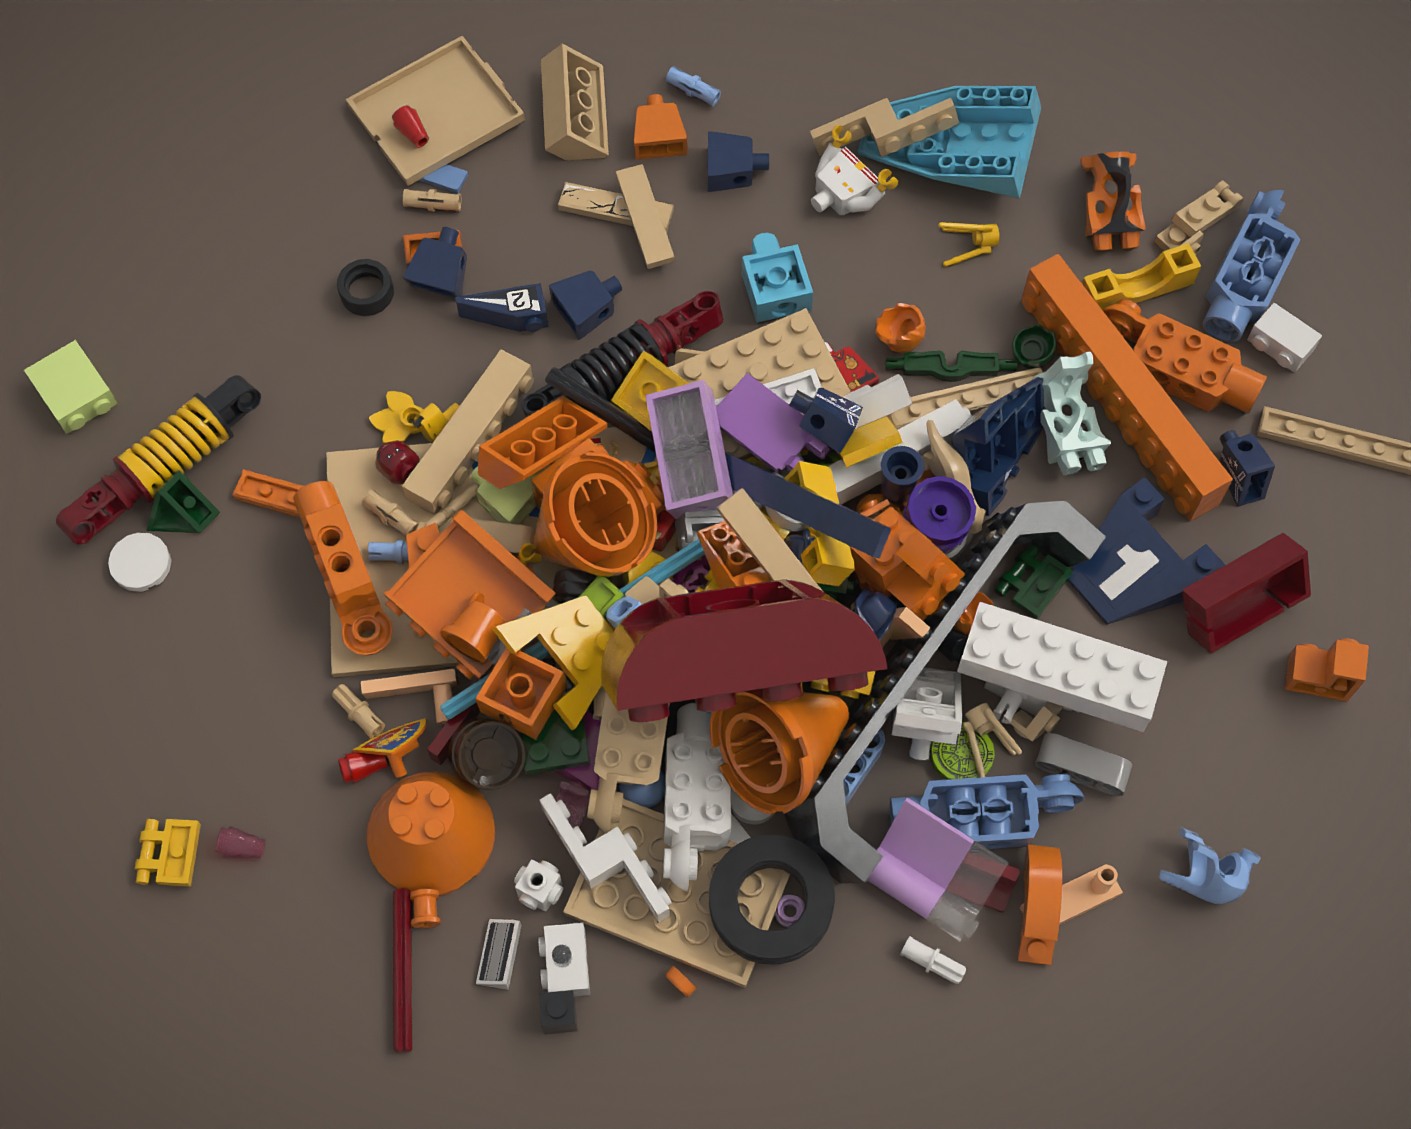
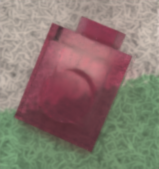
M560 781L556 802L562 800L570 813V817L567 820L571 827L575 828L578 826L581 829L588 812L591 793L582 783Z

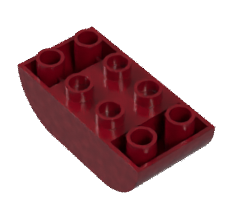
M782 579L660 597L640 605L631 611L612 633L603 654L601 682L617 711L628 709L629 720L632 722H650L668 717L670 715L668 703L695 699L696 710L721 711L737 705L736 692L761 689L763 700L785 701L803 695L802 682L826 678L828 689L848 691L860 689L868 685L867 672L887 669V664L877 636L860 616L812 585Z

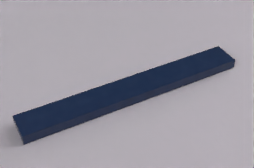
M725 452L732 490L738 491L740 488H743L752 500L872 557L880 559L892 528Z

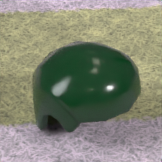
M1040 324L1024 327L1015 334L1011 344L1014 358L1018 363L1027 368L1044 367L1053 359L1057 350L1055 333L1052 330L1045 329Z

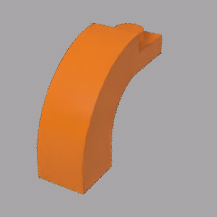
M1027 844L1023 869L1025 885L1024 912L1017 956L1018 961L1051 965L1054 944L1058 938L1061 913L1060 848Z

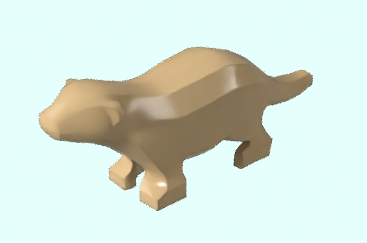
M928 420L926 426L931 451L921 455L924 461V470L931 469L936 477L943 476L957 480L965 485L973 495L969 470L964 459L957 450L941 437L934 421ZM973 495L976 514L975 521L969 530L976 534L982 530L985 510L978 506Z

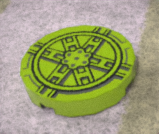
M962 722L960 734H957L956 745L933 742L931 748L932 764L937 773L945 780L979 778L969 737L963 727V724L966 722ZM976 731L975 736L986 776L994 760V746L988 734L980 736L978 731Z

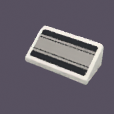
M489 919L476 985L509 990L522 926L520 921Z

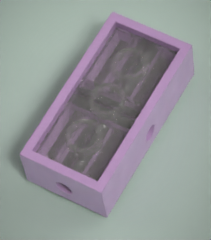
M704 380L645 395L666 510L675 519H678L684 512L716 510L715 508L733 495L713 390Z

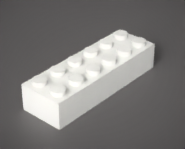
M979 602L957 672L1144 732L1153 715L1167 661Z

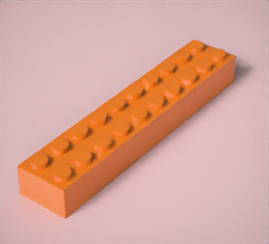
M1057 254L1030 268L1021 298L1025 310L1034 315L1038 324L1055 333L1057 352L1061 356L1076 357L1085 352L1092 353L1093 365L1087 371L1089 375L1085 383L1089 394L1094 400L1100 402L1107 418L1112 423L1115 422L1121 430L1125 442L1134 447L1139 454L1141 463L1146 468H1150L1156 476L1159 487L1163 491H1167L1174 500V505L1178 512L1185 515L1191 522L1219 506L1233 478L1065 261Z

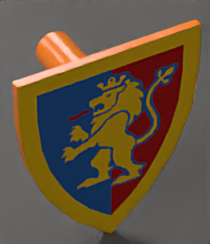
M426 718L388 730L353 749V752L387 755L395 778L402 777L407 774L402 757L419 747L417 738L425 730L427 720Z

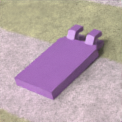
M748 373L716 407L720 430L776 473L784 469L790 472L799 461H802L796 455L804 446L821 460L830 452L828 445L801 429L799 425L804 415L790 407L787 402Z

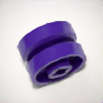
M937 476L927 478L916 485L907 501L902 516L931 540L944 554H947L958 548L967 536L969 529L975 521L976 505L973 495L965 485L953 478Z

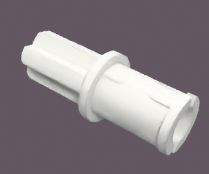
M909 936L900 954L927 968L925 972L929 973L931 970L955 984L961 982L966 972L965 966L940 954V949L937 948L935 951Z

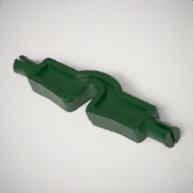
M943 351L904 353L903 358L886 357L885 370H903L905 376H933L941 381L956 382L964 380L969 376H997L999 371H1017V360L999 359L998 353L960 351L956 357V365L951 367L946 364Z

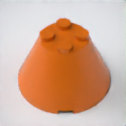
M441 771L416 773L392 785L376 803L367 826V846L375 868L390 885L396 889H409L410 893L419 889H436L441 896L460 889V886L482 871L490 858L495 841L494 817L483 794L473 784L466 782L459 776Z

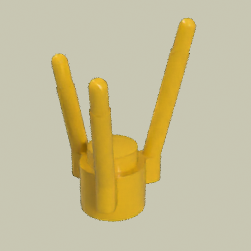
M940 222L938 224L944 232L972 233L973 244L980 247L944 261V267L980 254L991 253V247L998 246L999 244L997 224L977 225Z

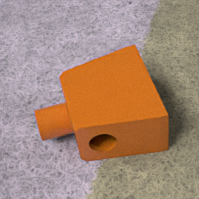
M659 94L648 96L647 105L637 107L634 134L635 160L687 155V135L677 105L674 103H664L663 97Z

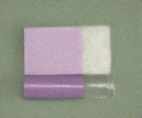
M907 797L880 847L877 849L883 855V858L867 881L957 940L961 941L963 937L970 940L980 924L975 918L1009 862Z

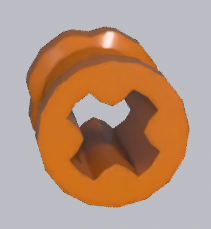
M419 889L410 893V899L414 900V919L411 920L412 927L432 928L441 924V919L437 917L436 899L440 897L438 890Z

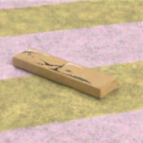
M565 182L558 203L559 211L633 226L622 194ZM655 201L667 233L674 205Z

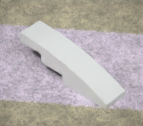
M899 374L873 387L865 385L843 396V398L863 407L856 428L912 404L904 380Z

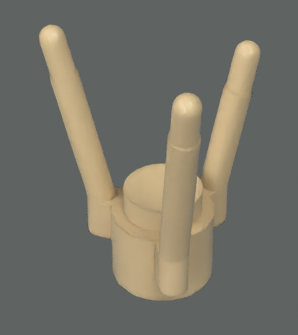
M983 703L965 714L968 722L963 724V727L969 737L979 778L986 776L975 736L976 731L982 736L993 730L1012 756L1022 753L1020 747L998 721L987 703Z

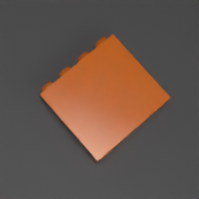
M461 509L453 517L452 523L395 585L383 594L388 599L385 605L397 616L404 613L412 620L409 626L422 638L427 633L436 641L432 647L446 659L449 655L454 657L459 662L456 668L469 680L473 676L480 680L492 667L493 663L488 659L485 662H479L460 653L442 638L440 634L441 629L455 622L468 607L471 597L475 592L484 594L485 600L483 604L495 610L506 623L516 620L524 608L528 609L532 614L542 611L555 597L556 593Z

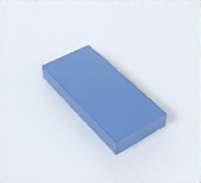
M446 164L418 181L459 194L468 177V171Z

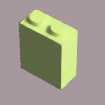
M76 340L24 370L66 434L80 429L86 422L98 415L107 413L111 407L118 404L110 389Z

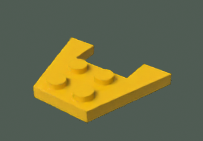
M586 595L492 629L512 654L516 653L536 636L575 686L553 704L554 709L571 730L576 729L602 685L601 666L603 654L614 632Z

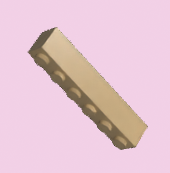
M502 349L498 352L402 485L406 500L433 515H436L441 508H445L450 503L452 492L458 484L462 485L469 474V468L474 461L478 462L479 446L499 434L502 422L507 415L511 416L514 413L521 395L528 393L531 389L534 378L530 364Z

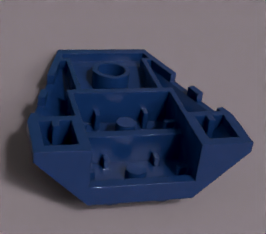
M1037 377L991 403L968 418L953 433L952 446L962 456L968 467L975 501L980 508L985 510L986 516H990L1008 492L1005 489L1006 482L1010 475L1017 476L1020 468L1016 465L1022 454H1029L1043 429L1041 424V412L1044 410L1043 378Z

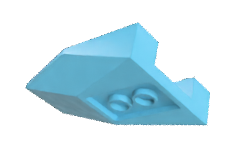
M952 86L893 101L890 104L897 119L900 120L951 98L956 109L959 124L881 157L871 134L861 138L858 148L860 156L930 179L1020 198L1041 112V104L1036 86Z

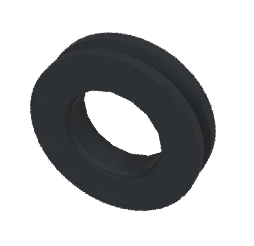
M760 835L740 842L723 856L716 866L710 882L709 910L717 934L734 953L755 963L767 965L784 964L805 956L823 939L830 925L834 910V885L825 863L807 845L787 836ZM767 868L784 870L794 876L803 888L806 900L804 911L799 919L788 928L777 931L762 930L749 923L740 912L737 900L739 889L745 879L754 872Z

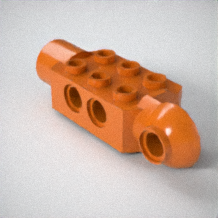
M1121 299L1117 304L1109 305L1103 309V312L1123 338L1136 343L1133 351L1166 393L1207 412H1210L1222 403H1226L1247 414L1250 412L1267 376L1241 365L1240 350L1163 314L1158 313L1147 319L1141 316L1140 307L1130 300Z
M328 481L310 483L300 488L294 494L293 500L309 544L314 552L316 563L323 576L327 592L341 621L342 640L346 647L356 654L366 656L376 654L383 650L391 640L393 633L392 621L382 610L333 483ZM375 630L371 637H362L365 631Z

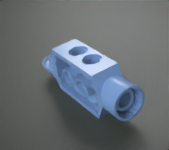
M1271 190L1266 193L1259 191L1247 212L1248 216L1238 229L1205 295L1211 306L1202 325L1204 330L1217 340L1229 343L1237 342L1240 340L1248 322H1257L1269 306L1301 240L1295 231L1276 221L1285 206V202L1280 200L1284 190Z
M1026 774L929 781L923 796L908 797L975 840L970 850L1027 847V844H1031L1039 828L1038 808H1044V812L1048 813L1067 812L1073 810L1075 804L1085 800L1082 791L1075 784L1071 783L1069 775L1065 774L1045 776L1041 778L1042 785H1034ZM907 797L890 798L891 825Z

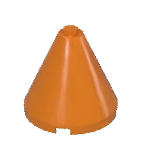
M588 452L568 459L553 471L546 483L533 544L537 545L534 552L541 554L543 561L600 576L620 575L638 566L651 552L657 533V517L654 503L648 505L641 490L645 486L644 483L625 463L606 454Z
M761 689L736 692V706L726 710L712 711L711 745L712 748L719 746L725 762L719 768L730 787L748 805L765 814L771 815L777 811H783V814L801 805L808 797L848 722V707L842 699L834 695L803 692L802 696L791 700L766 701L762 698Z

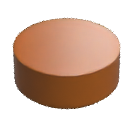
M674 966L665 973V977L686 997H690L697 989Z

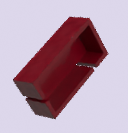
M1281 533L1184 588L1182 592L1185 611L1188 612L1185 614L1188 635L1212 654L1284 612V607L1264 592L1265 590L1288 609L1311 596L1308 551L1285 533Z

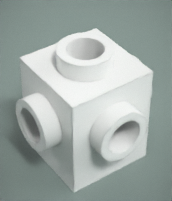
M531 860L527 867L522 866L514 880L519 901L530 909L535 910L539 908L547 912L550 905H554L558 901L563 891L561 877L558 874L559 870L544 860L541 863ZM537 878L543 881L538 886L533 885Z

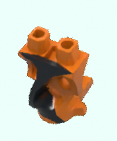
M1124 151L1107 152L1080 158V163L1083 169H1085V173L1092 172L1094 176L1093 191L1086 193L1085 235L1086 237L1092 236L1095 251L1112 250L1111 235L1119 234L1121 249H1135L1139 247L1140 232L1145 231L1146 226L1141 206L1139 185H1133L1131 188L1130 167L1136 162V153ZM1111 180L1116 184L1117 190L1115 193L1110 194L1106 190V181ZM1130 197L1132 199L1133 206L1131 210L1128 211L1126 209ZM1098 201L1104 206V212L1100 214L1096 211L1095 206Z

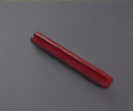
M396 889L393 891V1049L396 1053L412 1051V926L409 889Z

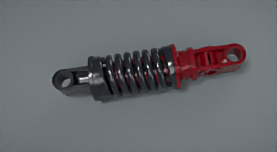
M703 291L684 304L673 308L667 314L656 317L654 322L649 325L639 319L635 321L634 325L618 333L616 337L608 339L607 343L603 342L598 348L591 349L588 354L581 355L579 359L571 361V363L559 368V370L606 400L607 397L613 398L643 351L649 353L668 367V355L676 354L678 349L695 342L699 337L712 329L718 328L724 320L719 296L713 291ZM549 384L527 395L521 402L525 418L562 396H565L590 412V410Z

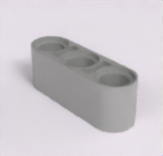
M1053 733L1044 735L1035 762L1036 767L1052 775H1069L1072 782L1112 796L1124 795L1133 764L1123 757Z

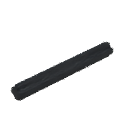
M556 367L549 371L545 379L546 383L656 453L651 430Z

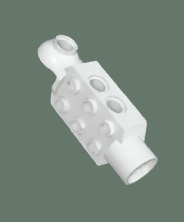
M695 703L684 705L678 709L676 735L667 738L665 757L664 843L671 848H664L663 878H670L678 888L687 892L689 880L697 879L698 852H704V850L718 851L724 848L729 843L731 831V787L719 768L725 762L719 746L712 748L711 714L696 710Z

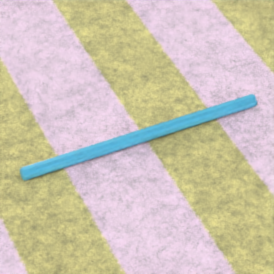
M697 539L621 588L620 591L624 594L621 598H624L625 593L644 577H649L658 585L705 555L700 540ZM540 641L524 651V653L540 661L550 655ZM490 674L443 703L440 708L445 717L452 719L475 704V698Z

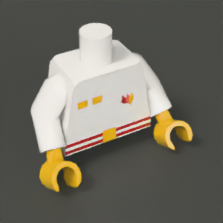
M837 125L832 130L834 142L828 144L815 173V190L817 195L811 198V204L818 212H822L831 206L839 215H845L849 212L869 211L885 195L886 188L891 190L897 187L898 179L892 177L886 182L887 178L892 174L889 169H883L877 177L846 147L841 149V144H846L851 140V132L847 130L844 137L839 139L842 126Z

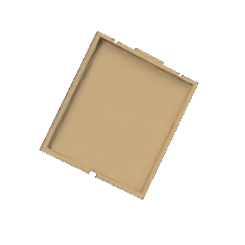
M463 36L456 38L346 99L350 110L374 142L378 141L380 150L407 186L526 120L524 112L505 90L502 80L487 62L484 63L477 53L472 50V47ZM409 105L411 108L416 109L429 136V141L424 146L417 148L393 126L392 115L400 107Z

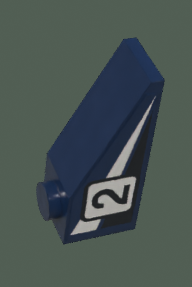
M541 283L455 297L459 317L519 332H535L541 328L548 327Z

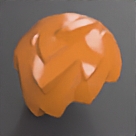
M897 303L894 308L884 309L881 316L876 319L875 333L880 341L889 346L892 351L907 353L918 347L924 340L926 324L920 309L915 305Z

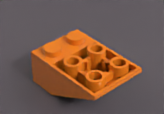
M726 521L697 532L719 589L772 581Z

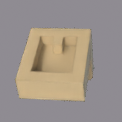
M1173 223L1156 236L1155 243L1164 251L1189 243L1195 255H1197L1202 248L1200 244L1204 234L1198 231L1192 237H1189Z

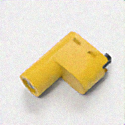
M430 403L414 418L415 422L413 425L420 429L430 443H433L459 408V405L453 403L442 413L435 404Z

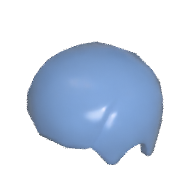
M660 768L659 780L647 786L619 783L620 793H624L623 799L646 808L654 807L665 796V775Z

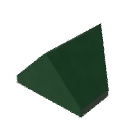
M177 470L156 491L146 531L200 534L220 511L180 470Z

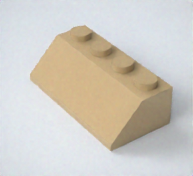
M561 44L541 59L545 150L564 160L606 158L609 156L603 65Z

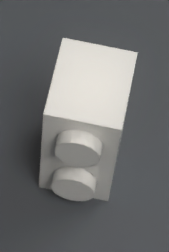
M1273 303L1253 326L1247 340L1256 349L1264 351L1274 358L1279 365L1295 373L1315 350L1322 335L1276 303Z

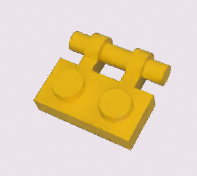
M146 819L145 829L141 831L139 842L142 843L140 858L136 859L134 870L137 871L135 883L148 885L150 873L157 872L156 883L158 885L191 887L201 824L196 820L166 819L164 831H158L159 821ZM162 844L159 860L153 859L155 845Z

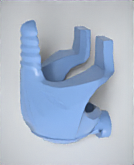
M1181 827L1179 834L1189 840V876L1185 877L1161 870L1160 880L1214 904L1231 903L1237 900L1247 890L1250 871L1254 863H1259L1261 857L1243 848L1240 854L1232 852L1226 857L1218 859L1217 853L1211 847L1205 845L1203 839L1197 833Z

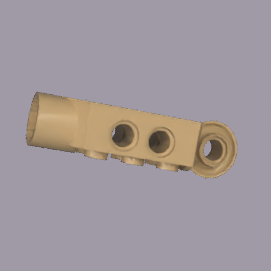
M605 692L594 772L600 776L598 790L591 789L587 818L594 819L597 826L606 833L610 831L611 822H620L624 793L616 792L617 783L647 786L659 780L668 718L650 722H632L629 720L628 709L617 711L607 692Z

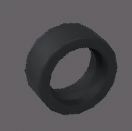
M372 259L353 261L341 270L337 278V290L344 307L353 314L370 316L382 312L391 303L394 296L391 275L387 268L379 261ZM372 276L380 279L382 282L381 290L372 297L360 299L351 296L349 293L350 285L359 278Z

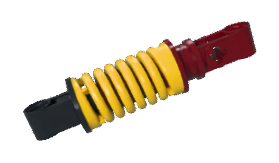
M234 375L206 398L199 393L194 394L191 400L176 411V415H170L167 418V422L160 423L158 430H151L149 437L144 436L140 439V444L135 443L131 449L129 448L120 456L114 457L112 459L116 467L114 472L108 476L105 474L100 478V482L86 490L81 497L68 507L62 509L56 518L57 526L73 543L82 545L89 542L107 525L113 523L126 510L132 509L133 503L137 502L138 499L142 498L149 503L153 502L156 491L165 483L163 479L167 481L172 476L171 473H175L177 470L184 474L181 465L187 470L193 467V463L189 458L198 463L202 460V456L198 451L205 456L209 455L211 452L210 447L215 449L219 447L220 443L222 444L227 439L230 440L234 437L230 427L257 408L261 401L260 392L242 376ZM92 497H94L97 500L96 503H94ZM104 509L107 510V512L109 513L108 515L104 513Z

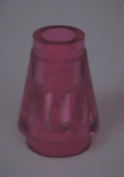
M232 826L229 829L222 827L217 839L215 852L223 854V858L262 859L266 840Z

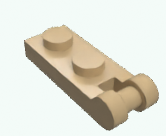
M1222 180L1212 190L1176 212L1171 221L1189 237H1192L1198 231H1205L1235 211L1242 204L1244 198L1239 193L1234 194L1229 189L1230 186Z

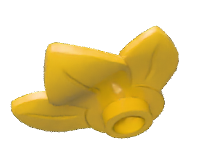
M388 391L386 399L389 408L369 417L372 425L377 430L384 432L383 443L395 440L405 441L410 434L421 432L413 423L408 422L424 409L414 405L411 396L402 392Z

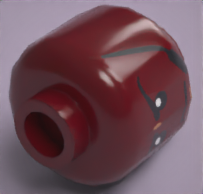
M395 440L384 443L378 449L375 465L377 470L392 484L401 485L404 484L420 462V458L403 441Z

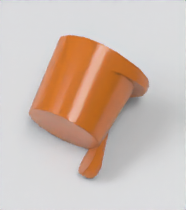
M475 592L471 597L468 607L452 625L444 626L440 634L449 645L460 653L476 661L485 662L499 638L492 629L506 622L495 610L483 604L485 600L484 594Z

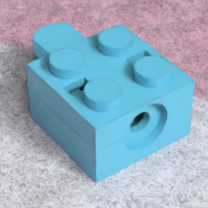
M761 233L757 235L752 242V255L742 257V278L756 323L789 316L805 308L811 311L813 290L798 244L780 248L774 234Z

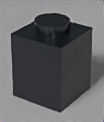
M573 990L539 993L541 1027L544 1034L578 1031L576 999Z

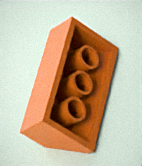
M562 396L480 445L478 475L499 489L521 482L570 452L586 439L592 438L605 430L608 423L565 396Z

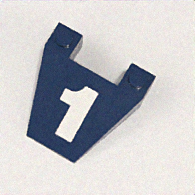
M1146 477L1121 494L1099 528V531L1106 538L1090 560L1075 565L1072 576L1068 580L1106 625L1184 601L1182 592L1184 588L1225 566L1223 561L1207 544L1182 560L1148 521L1159 513L1165 498Z

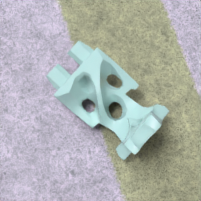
M1085 352L1076 357H1060L1046 372L1033 378H1043L1044 410L1041 412V424L1046 432L1049 464L1058 463L1063 475L1078 472L1082 468L1079 461L1082 459L1085 460L1089 471L1101 470L1107 463L1104 451L1110 446L1111 441L1100 431L1094 407H1087V404L1080 395L1081 385L1088 380L1089 374L1087 371L1093 365L1091 352ZM1063 405L1071 407V416H1065L1062 413ZM1081 423L1087 426L1088 432L1083 431Z

